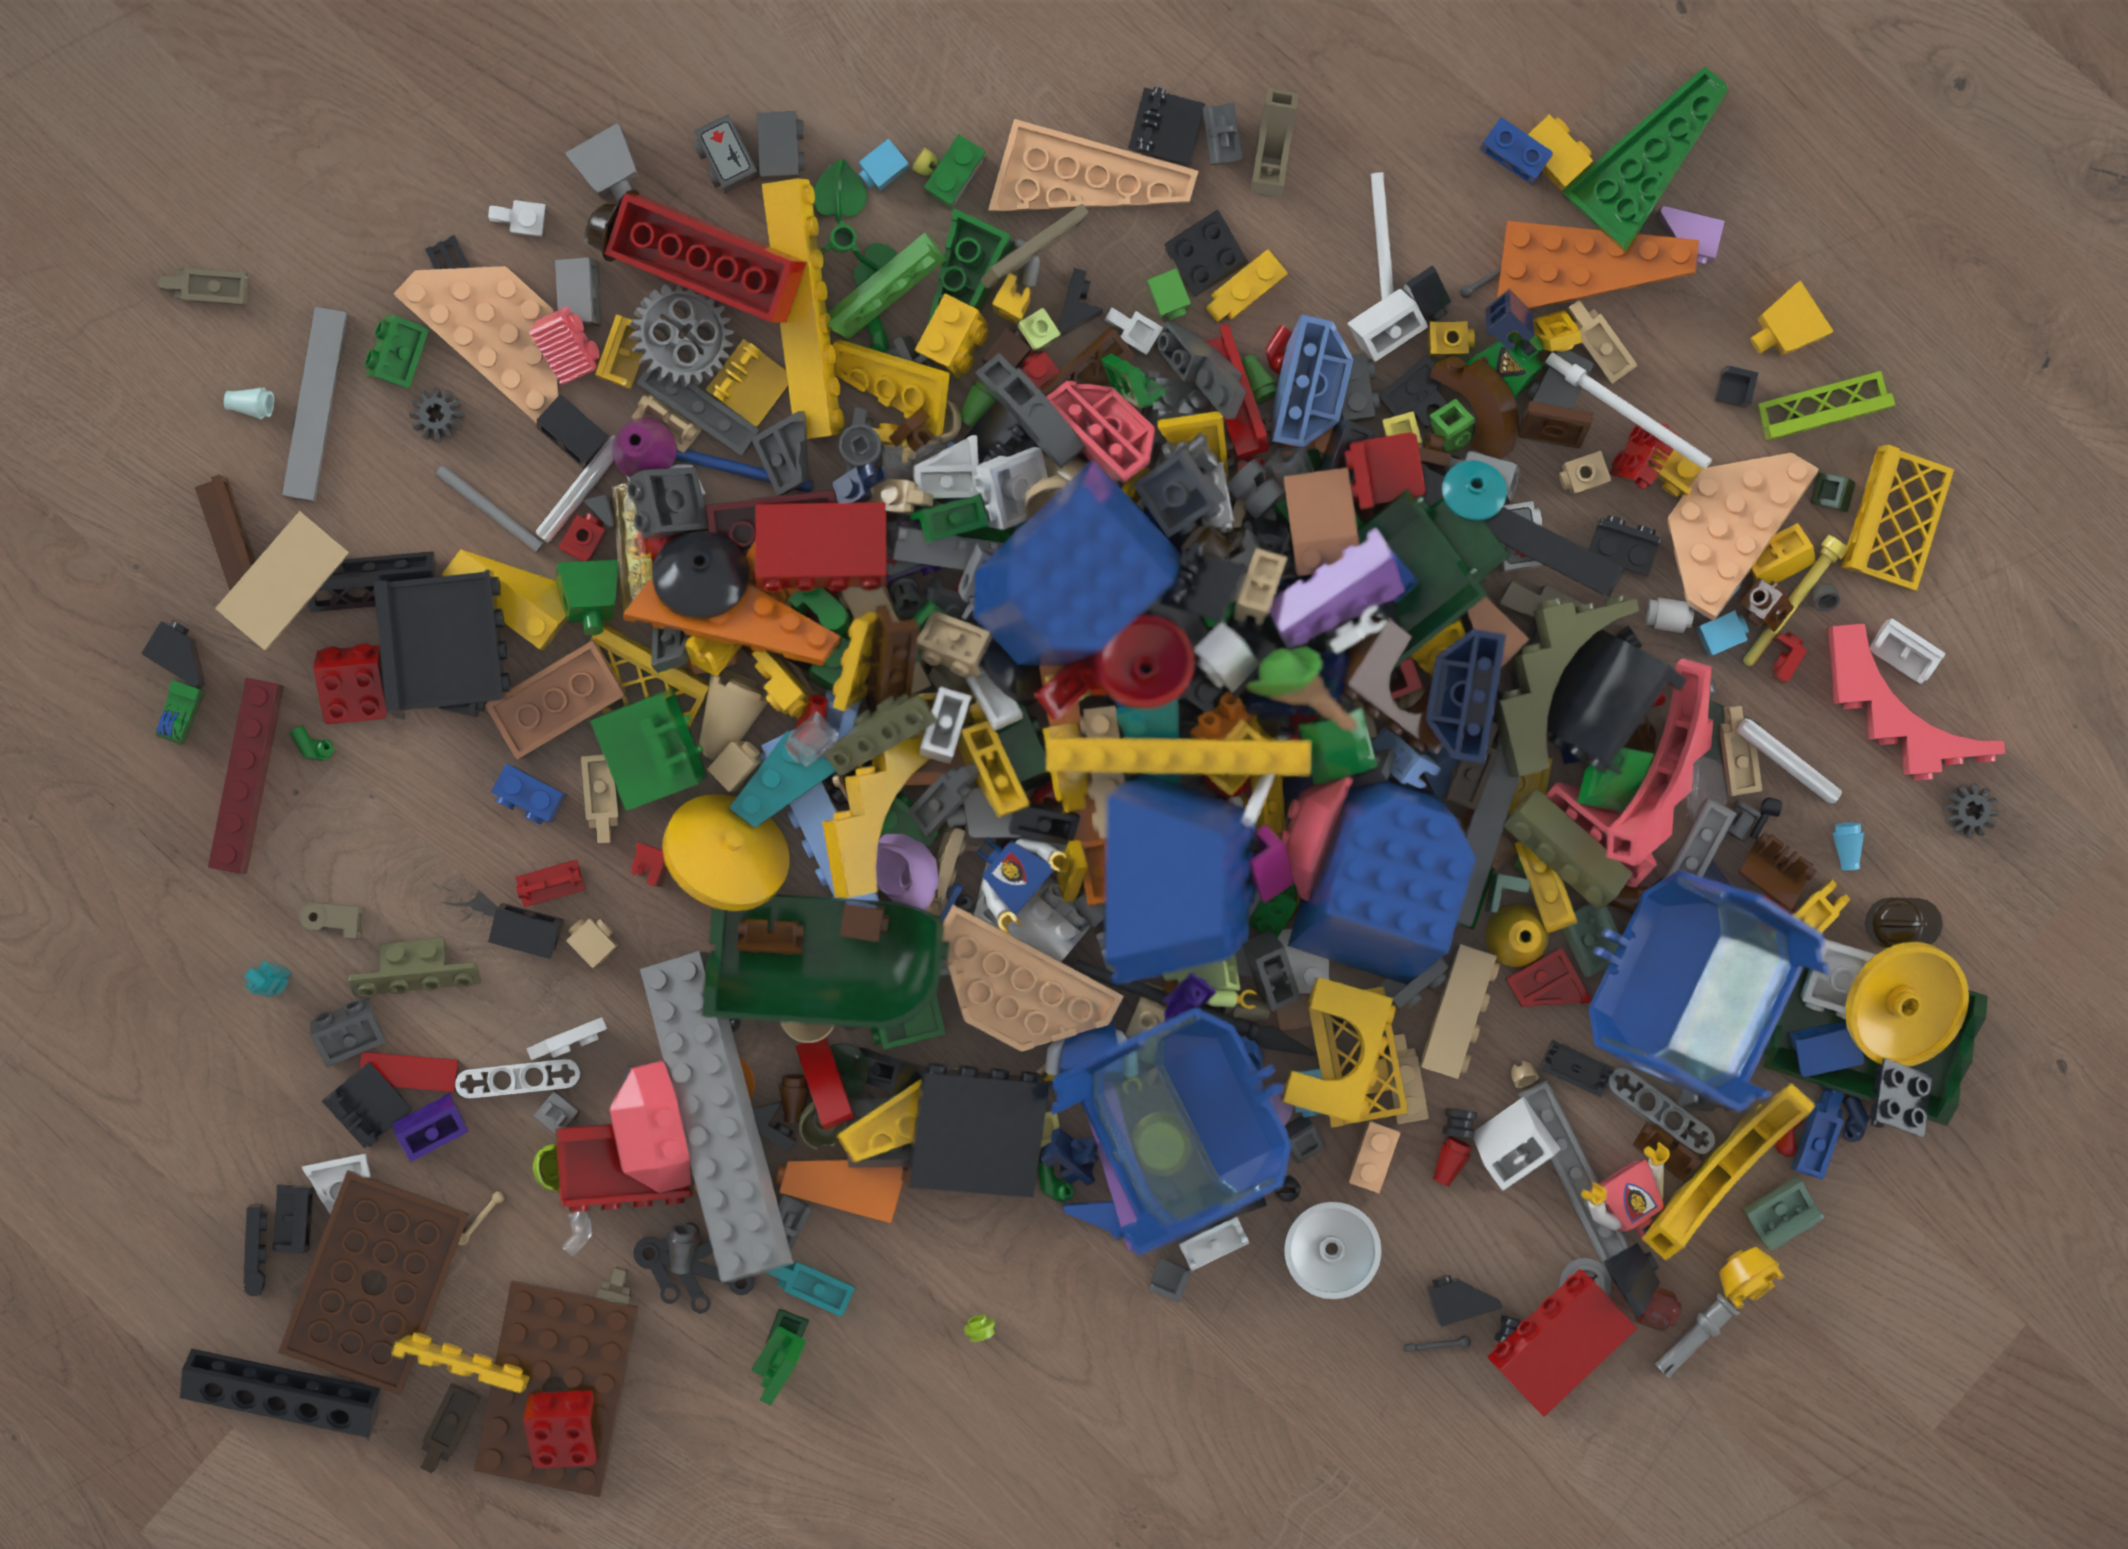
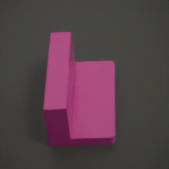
M1266 825L1255 831L1261 853L1249 861L1259 898L1264 903L1294 884L1284 843Z

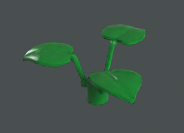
M840 159L822 173L814 187V206L816 210L824 216L835 214V220L838 224L830 233L828 244L820 250L822 255L831 249L840 254L851 250L855 257L861 261L853 270V279L858 288L898 254L891 247L882 243H873L867 247L864 256L860 254L858 246L855 245L856 232L851 226L846 225L842 221L841 215L852 217L862 210L867 198L866 189L862 180L851 169L846 160Z

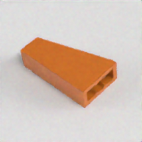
M848 1158L790 1159L787 1162V1166H780L776 1184L781 1185L779 1193L892 1223L903 1184L901 1180L903 1167L907 1168V1166L849 1168Z

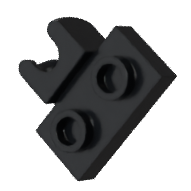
M1428 355L1379 394V400L1393 417L1414 411L1416 421L1424 429H1427L1431 424V419L1426 412L1427 408L1433 406L1439 410L1448 404L1436 390L1442 383L1430 377L1435 363Z

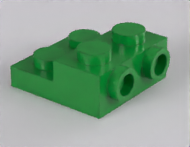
M936 992L928 1005L908 1021L890 1027L870 1028L874 1045L881 1044L882 1050L946 1035Z

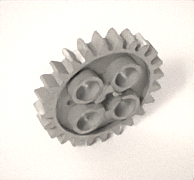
M667 284L661 288V294L654 289L649 294L650 299L644 297L640 302L643 308H637L633 313L638 319L633 320L629 325L637 330L629 336L630 340L638 341L632 352H642L643 354L638 364L648 362L650 366L646 373L650 374L657 370L659 372L657 381L660 382L665 376H668L670 386H673L678 379H680L683 387L690 383V378L696 386L702 382V376L706 380H710L714 376L713 371L718 373L723 368L720 362H726L730 356L725 351L733 347V343L725 339L731 337L734 332L724 328L731 319L721 318L720 316L725 307L715 308L713 306L715 299L710 298L706 300L704 298L705 295L701 293L695 294L693 290L688 288L683 291L682 286L679 284L673 287V291H671ZM673 307L681 308L685 312L686 318L680 319L676 317ZM660 315L664 316L665 320H661ZM700 328L707 331L710 339L708 341L701 339L698 336L697 329ZM653 330L662 331L666 341L657 340L653 335ZM680 331L686 334L683 339L677 336ZM698 350H702L703 354H699ZM677 351L687 353L690 363L680 361Z

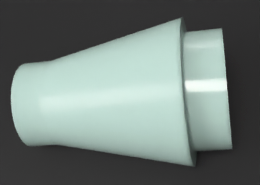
M264 387L226 391L224 407L226 410H233L263 419L265 416L270 417L273 413L274 395L271 391H266Z

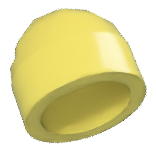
M924 147L911 169L920 175L929 176L934 172L929 165L932 164L937 167L938 159L933 152Z

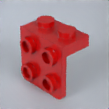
M1408 432L1355 441L1350 444L1351 450L1345 451L1348 470L1354 469L1356 482L1351 483L1353 501H1359L1361 509L1373 507L1378 503L1393 501L1406 489H1409L1415 497L1424 495L1426 488L1418 439L1415 433Z
M362 643L349 648L331 646L317 651L313 671L322 717L325 723L337 724L379 720L386 717V701L380 674L382 662L380 645Z
M592 1391L528 1394L523 1420L531 1461L535 1468L592 1466L596 1463L597 1454L591 1428L594 1404Z

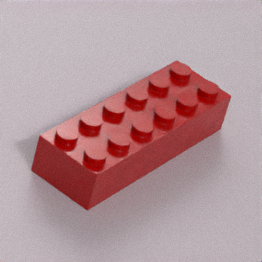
M624 193L604 253L774 323L787 322L807 264L804 260L645 196Z

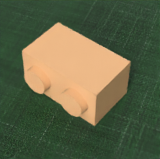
M1368 1120L1346 1180L1356 1186L1380 1193L1401 1132Z

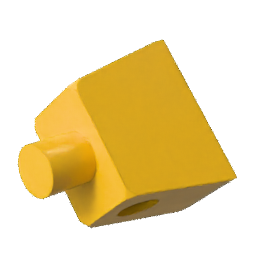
M1800 280L1757 318L1763 330L1752 336L1750 341L1759 354L1774 346L1778 353L1783 356L1821 340L1834 331Z

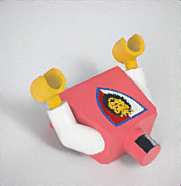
M1660 1142L1657 1143L1658 1148L1656 1152L1648 1146L1644 1149L1645 1155L1650 1158L1648 1162L1646 1159L1633 1161L1598 1184L1592 1182L1593 1187L1588 1191L1583 1190L1581 1196L1588 1200L1592 1219L1606 1228L1618 1232L1629 1231L1635 1228L1642 1242H1644L1642 1238L1653 1224L1651 1217L1664 1208L1662 1201L1664 1198V1163L1670 1156L1669 1149Z

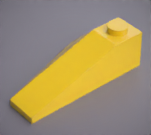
M460 549L441 575L451 576L485 572L487 569L493 571L494 577L499 576L501 596H496L497 609L502 608L504 623L535 647L545 651L568 621L556 581Z

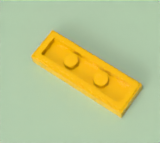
M1521 841L1514 843L1526 878L1530 880L1529 886L1546 933L1576 924L1577 919L1562 878Z

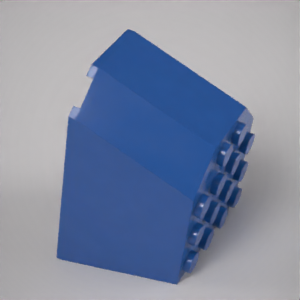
M1092 459L975 570L973 617L986 631L991 632L992 638L1018 665L1065 666L1101 651L1174 582L1181 553L1096 461Z
M1137 773L1107 795L1106 961L1107 964H1114L1116 973L1112 974L1113 984H1122L1230 959L1243 946V943L1247 942V921L1250 904H1254L1256 894L1255 885L1251 884L1252 871L1249 861L1256 857L1255 852H1251V840H1255L1257 826L1256 821L1252 827L1242 824V818L1246 811L1245 808L1145 773Z
M1388 777L1387 781L1348 790L1309 901L1301 898L1287 946L1408 985L1448 953L1476 858L1455 817L1434 792L1417 788L1409 783L1404 785L1399 780Z

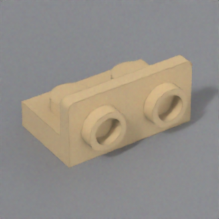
M933 611L918 637L917 648L921 658L931 665L938 666L942 664L949 667L952 672L959 676L967 677L970 675L978 678L980 674L978 664L992 636L989 631Z

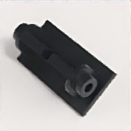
M1278 514L1275 521L1265 517L1255 519L1252 523V530L1256 534L1260 549L1286 557L1290 551L1292 539L1282 515Z

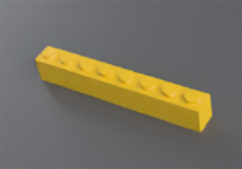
M791 179L762 184L770 247L807 262L787 322L780 323L792 414L797 411H805L807 440L842 435V428L844 427V415L842 410L839 409L840 383L837 377H835L834 372L836 352L831 345L829 334L832 330L828 324L831 318L826 311L827 286L822 281L823 255L821 250L818 249L817 243L819 224L816 217H814L812 205L815 202L814 189L807 179Z
M1047 738L1046 771L1311 774V741Z

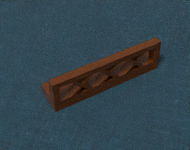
M1110 326L1039 390L1046 397L1056 387L1066 381L1103 386L1109 380L1101 362L1103 357L1112 353L1122 360H1127L1129 363L1136 355L1116 330ZM1110 339H1113L1115 342L1102 353L1103 346ZM1083 363H1090L1078 374V369Z
M219 474L211 477V482L195 487L229 590H231L256 561L228 478Z
M886 605L877 606L866 696V702L871 713L877 710V706L888 697L893 696L894 699H897L907 694L911 699L919 626L916 619L893 622Z

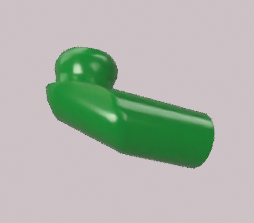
M878 315L866 325L873 344L869 345L868 348L885 353L890 348V343L885 327Z

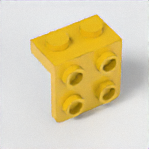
M944 294L915 351L944 366L954 378L959 380L963 374L967 375L971 370L975 360L973 355L977 347H982L989 336L990 330L987 329L989 324L979 310Z

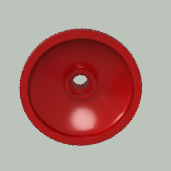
M1137 616L1096 654L1097 674L1103 688L1116 701L1132 708L1152 709L1172 702L1187 688L1194 672V651L1187 635L1173 622L1158 616ZM1143 667H1149L1152 669V671L1148 674H1143L1140 672V670Z

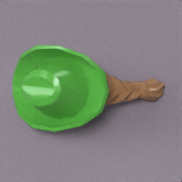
M1307 647L1294 648L1289 651L1286 649L1274 651L1258 665L1259 678L1245 686V689L1251 693L1266 696L1272 700H1280L1292 704H1309L1325 717L1335 721L1341 729L1352 732L1358 725L1352 716L1346 714L1336 704L1335 700L1330 698L1328 690L1324 688L1323 682L1318 676V672L1322 667L1319 655Z

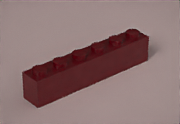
M245 678L208 868L247 874L284 685Z

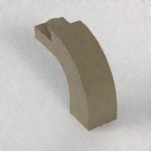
M1267 88L1250 192L1258 193L1264 197L1283 196L1299 93Z

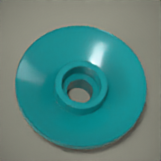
M1464 461L1452 467L1446 474L1442 485V495L1446 505L1454 514L1466 520L1481 521L1493 517L1501 510L1506 500L1507 487L1502 475L1491 465L1481 461ZM1471 483H1478L1482 488L1475 489L1471 486Z

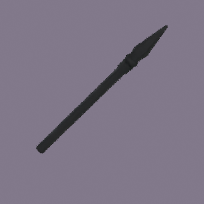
M1077 959L1074 970L1088 977L1168 1006V1004L1162 1001L1169 994L1168 992L1136 980L1122 984H1113L1112 974L1114 972ZM1205 1006L1199 1009L1233 1025L1238 1035L1243 1037L1246 1035L1249 1040H1255L1265 1049L1309 1056L1316 1055L1314 1051L1274 1026L1258 1025L1257 1022H1251L1250 1024L1248 1020L1235 1018Z

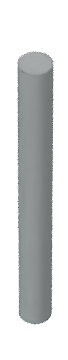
M444 465L438 469L435 474L527 547L535 553L544 545L542 541Z

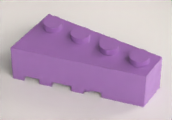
M1377 528L1367 534L1369 540L1356 548L1352 544L1342 551L1344 557L1331 566H1328L1326 563L1315 570L1316 572L1311 580L1308 582L1300 580L1273 599L1269 615L1287 649L1296 645H1302L1309 639L1325 631L1333 630L1339 624L1355 616H1361L1371 605L1389 602L1405 592L1394 558Z

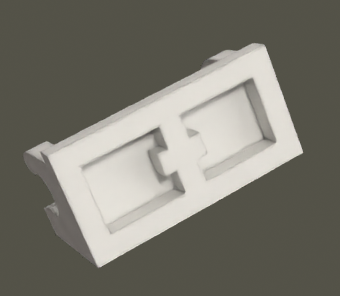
M1893 618L1884 622L1869 645L1871 653L1920 685L1924 680L1927 681L1946 654Z
M1236 1216L1224 1219L1178 1241V1244L1190 1269L1193 1271L1249 1244V1241Z

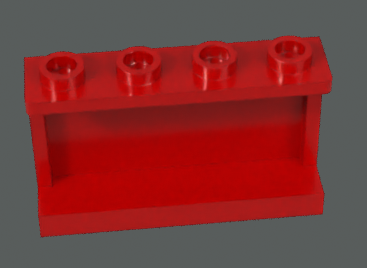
M886 502L756 504L755 578L757 588L763 589L766 592H779L782 588H796V590L801 592H810L815 590V588L844 591L848 587H861V589L866 591H875L880 589V587H886Z
M612 1124L555 1128L560 1206L569 1207L570 1213L588 1211V1205L601 1204V1210L620 1209V1203L633 1202V1207L653 1206L652 1200L665 1199V1205L683 1204L684 1197H692V1190L689 1189V1186L658 1193L622 1171Z
M1579 1269L1576 1273L1569 1276L1555 1293L1546 1298L1533 1314L1523 1320L1512 1334L1503 1342H1500L1488 1356V1359L1533 1407L1545 1417L1637 1328L1582 1269Z

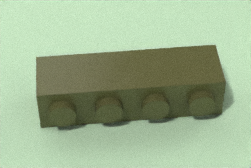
M1537 788L1518 804L1503 825L1515 838L1527 846L1540 860L1545 862L1599 911L1618 896L1633 874L1620 861L1608 858L1607 850Z

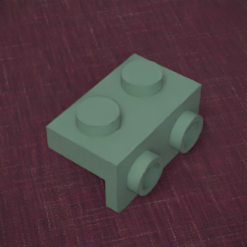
M1591 903L1574 911L1577 919L1576 924L1562 928L1585 977L1605 969L1610 964V962L1593 954L1595 947H1603L1614 954L1619 945L1605 939L1601 935L1604 928L1619 934L1612 919L1610 909L1605 906L1599 911Z
M1798 1176L1743 1208L1757 1237L1769 1251L1785 1245L1788 1240L1803 1231L1813 1228L1816 1223L1824 1219L1821 1211L1815 1206L1804 1183Z

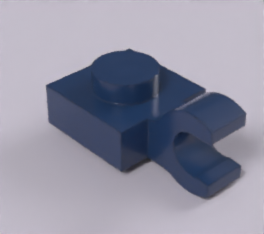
M874 463L866 464L861 469L853 468L832 482L838 502L865 503L873 497L870 489L885 481L887 475L883 466L875 469Z

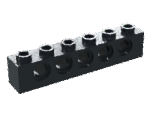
M192 1348L182 1368L180 1388L181 1399L367 1438L370 1437L377 1419L380 1388Z

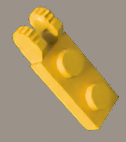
M1831 879L1817 892L1813 893L1792 916L1823 933L1840 915L1839 912L1851 899L1844 894L1838 897L1834 904L1831 905L1825 898L1837 885Z

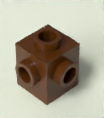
M1760 578L1745 590L1743 599L1739 602L1747 611L1744 615L1745 618L1755 626L1760 627L1763 624L1773 632L1777 630L1794 608L1785 597L1787 591L1773 580L1768 584Z

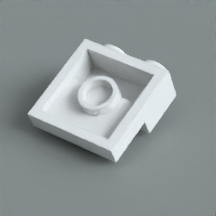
M1032 447L1010 457L999 456L977 465V475L974 476L973 483L976 490L982 494L983 507L989 527L1005 530L1030 519L1025 511V496L1033 485L1040 479L1047 477L1042 449Z
M1824 939L1825 947L1821 948L1823 962L1828 963L1830 976L1809 969L1800 996L1806 1002L1805 1006L1821 1012L1828 1008L1837 1011L1836 1015L1845 1019V1006L1850 987L1860 970L1876 954Z

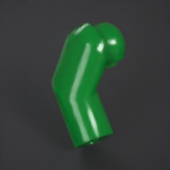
M303 725L289 732L304 758L324 761L332 757L334 746L331 741L311 739Z
M1043 1162L1038 1163L1037 1171L1042 1193L1061 1203L1071 1200L1074 1195L1073 1187L1054 1176L1053 1166L1048 1167Z

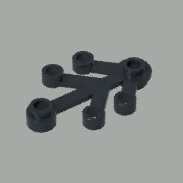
M693 1222L685 1223L694 1226L697 1230L696 1233L698 1236L700 1235V1229L697 1224ZM645 1237L635 1245L634 1259L642 1268L651 1269L661 1288L660 1297L662 1301L667 1304L675 1303L680 1297V1289L677 1285L671 1283L664 1265L671 1267L670 1254L667 1252L669 1250L667 1237L662 1240L655 1237ZM711 1240L696 1247L690 1264V1271L686 1274H679L692 1299L691 1307L694 1312L699 1314L708 1311L711 1306V1299L703 1293L694 1274L721 1282L718 1267L698 1261L714 1253ZM651 1247L654 1249L655 1257L653 1259H647L644 1256L645 1248ZM755 1277L746 1278L747 1286L745 1288L737 1287L735 1281L721 1283L729 1285L735 1294L745 1295L753 1289ZM667 1288H673L676 1291L674 1299L671 1300L665 1297L664 1293ZM701 1297L706 1300V1308L699 1309L696 1307L695 1300Z

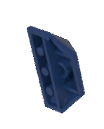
M1473 629L1436 656L1426 722L1454 759L1485 764L1506 634Z

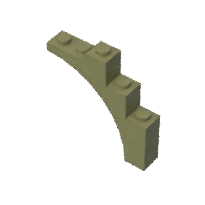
M1624 594L1605 599L1606 605L1595 608L1594 602L1574 608L1573 602L1562 603L1561 598L1542 602L1543 608L1533 611L1542 649L1540 643L1522 647L1523 654L1513 656L1522 694H1520L1519 689L1500 693L1502 699L1496 700L1494 709L1510 777H1519L1550 769L1546 745L1547 716L1553 692L1564 668L1576 651L1597 631L1616 619L1638 612L1639 608L1636 598L1625 600Z

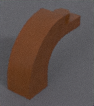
M1447 355L1435 364L1430 377L1463 394L1470 401L1476 412L1477 430L1471 448L1489 457L1500 460L1513 450L1519 429L1516 401L1505 380L1494 368L1479 358L1468 366L1463 360Z

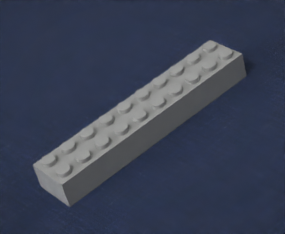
M697 951L640 969L663 1060L677 1098L690 1163L721 1282H734L792 1265L793 1260L729 1018L702 1017L703 985L707 959H710V953Z

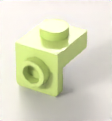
M1044 308L1018 323V328L1032 349L1038 350V352L1047 348L1061 335Z

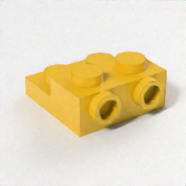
M768 650L752 653L758 661L754 665L756 669L766 679H770L763 686L769 693L766 697L767 701L778 712L781 711L784 715L789 714L791 717L795 716L799 720L808 704L811 693L776 653Z

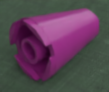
M642 417L627 422L619 429L613 441L612 453L619 470L627 477H631L642 470L670 469L676 459L677 445L672 432L665 424L653 418Z

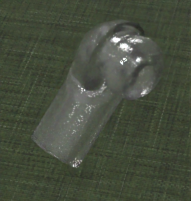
M588 1211L569 1212L568 1214L573 1234L562 1247L572 1256H575L592 1236L591 1216Z

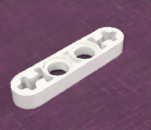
M572 1059L475 1068L461 1072L456 1078L455 1087L457 1092L464 1098L563 1089L576 1085L581 1078L582 1071L579 1064ZM563 1064H568V1068L575 1071V1075L570 1077L569 1083L565 1082L564 1077L552 1078L554 1085L548 1084L550 1074L547 1065H552L551 1072L563 1070ZM530 1068H538L542 1071L543 1081L540 1085L532 1086L526 1081V1073ZM499 1071H505L511 1076V1084L505 1090L497 1088L494 1084V1076ZM483 1072H488L487 1084L490 1092H485L486 1085L474 1087V1093H469L467 1087L463 1088L462 1082L468 1079V1075H472L473 1080L485 1079Z

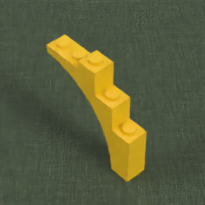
M922 730L872 758L873 766L855 769L856 775L845 777L850 810L833 813V819L822 821L835 898H851L878 892L876 857L883 822L896 794L915 771L931 759L919 755L926 730Z
M1790 1083L1765 1104H1759L1743 1116L1728 1139L1706 1157L1693 1178L1673 1193L1642 1239L1665 1260H1668L1684 1248L1697 1228L1734 1184L1771 1146L1812 1111L1815 1104Z

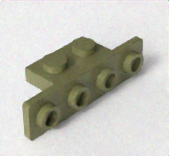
M907 694L897 699L891 696L882 701L874 712L871 713L869 710H866L859 714L853 720L855 725L849 733L826 746L822 752L839 775H843L930 727L936 722L937 718L919 695L911 699Z
M444 938L380 944V972L349 975L348 982L354 996L372 997L376 994H403L407 991L423 989L434 991L442 987L452 986L465 988L472 984H480L481 975L475 962L446 965Z

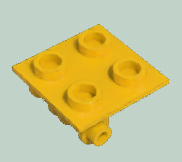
M743 339L705 390L749 423L758 427L788 387L787 372L762 353L759 348Z

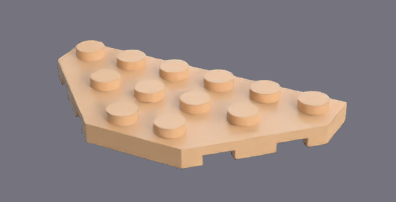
M506 266L415 270L394 293L402 303L534 422L537 423L538 417L559 396L556 374L553 373V369L550 368V364L547 363L546 358L540 352V348L529 332L538 319L552 314L554 310Z
M1791 452L1707 467L1705 470L1700 471L1689 487L1692 489L1687 496L1683 495L1667 520L1688 606L1715 621L1818 474L1819 469Z
M952 905L943 922V940L950 941L949 957L946 963L963 1020L1021 1052L1042 1044L1068 1038L1084 1031L1109 1025L1124 997L955 905Z

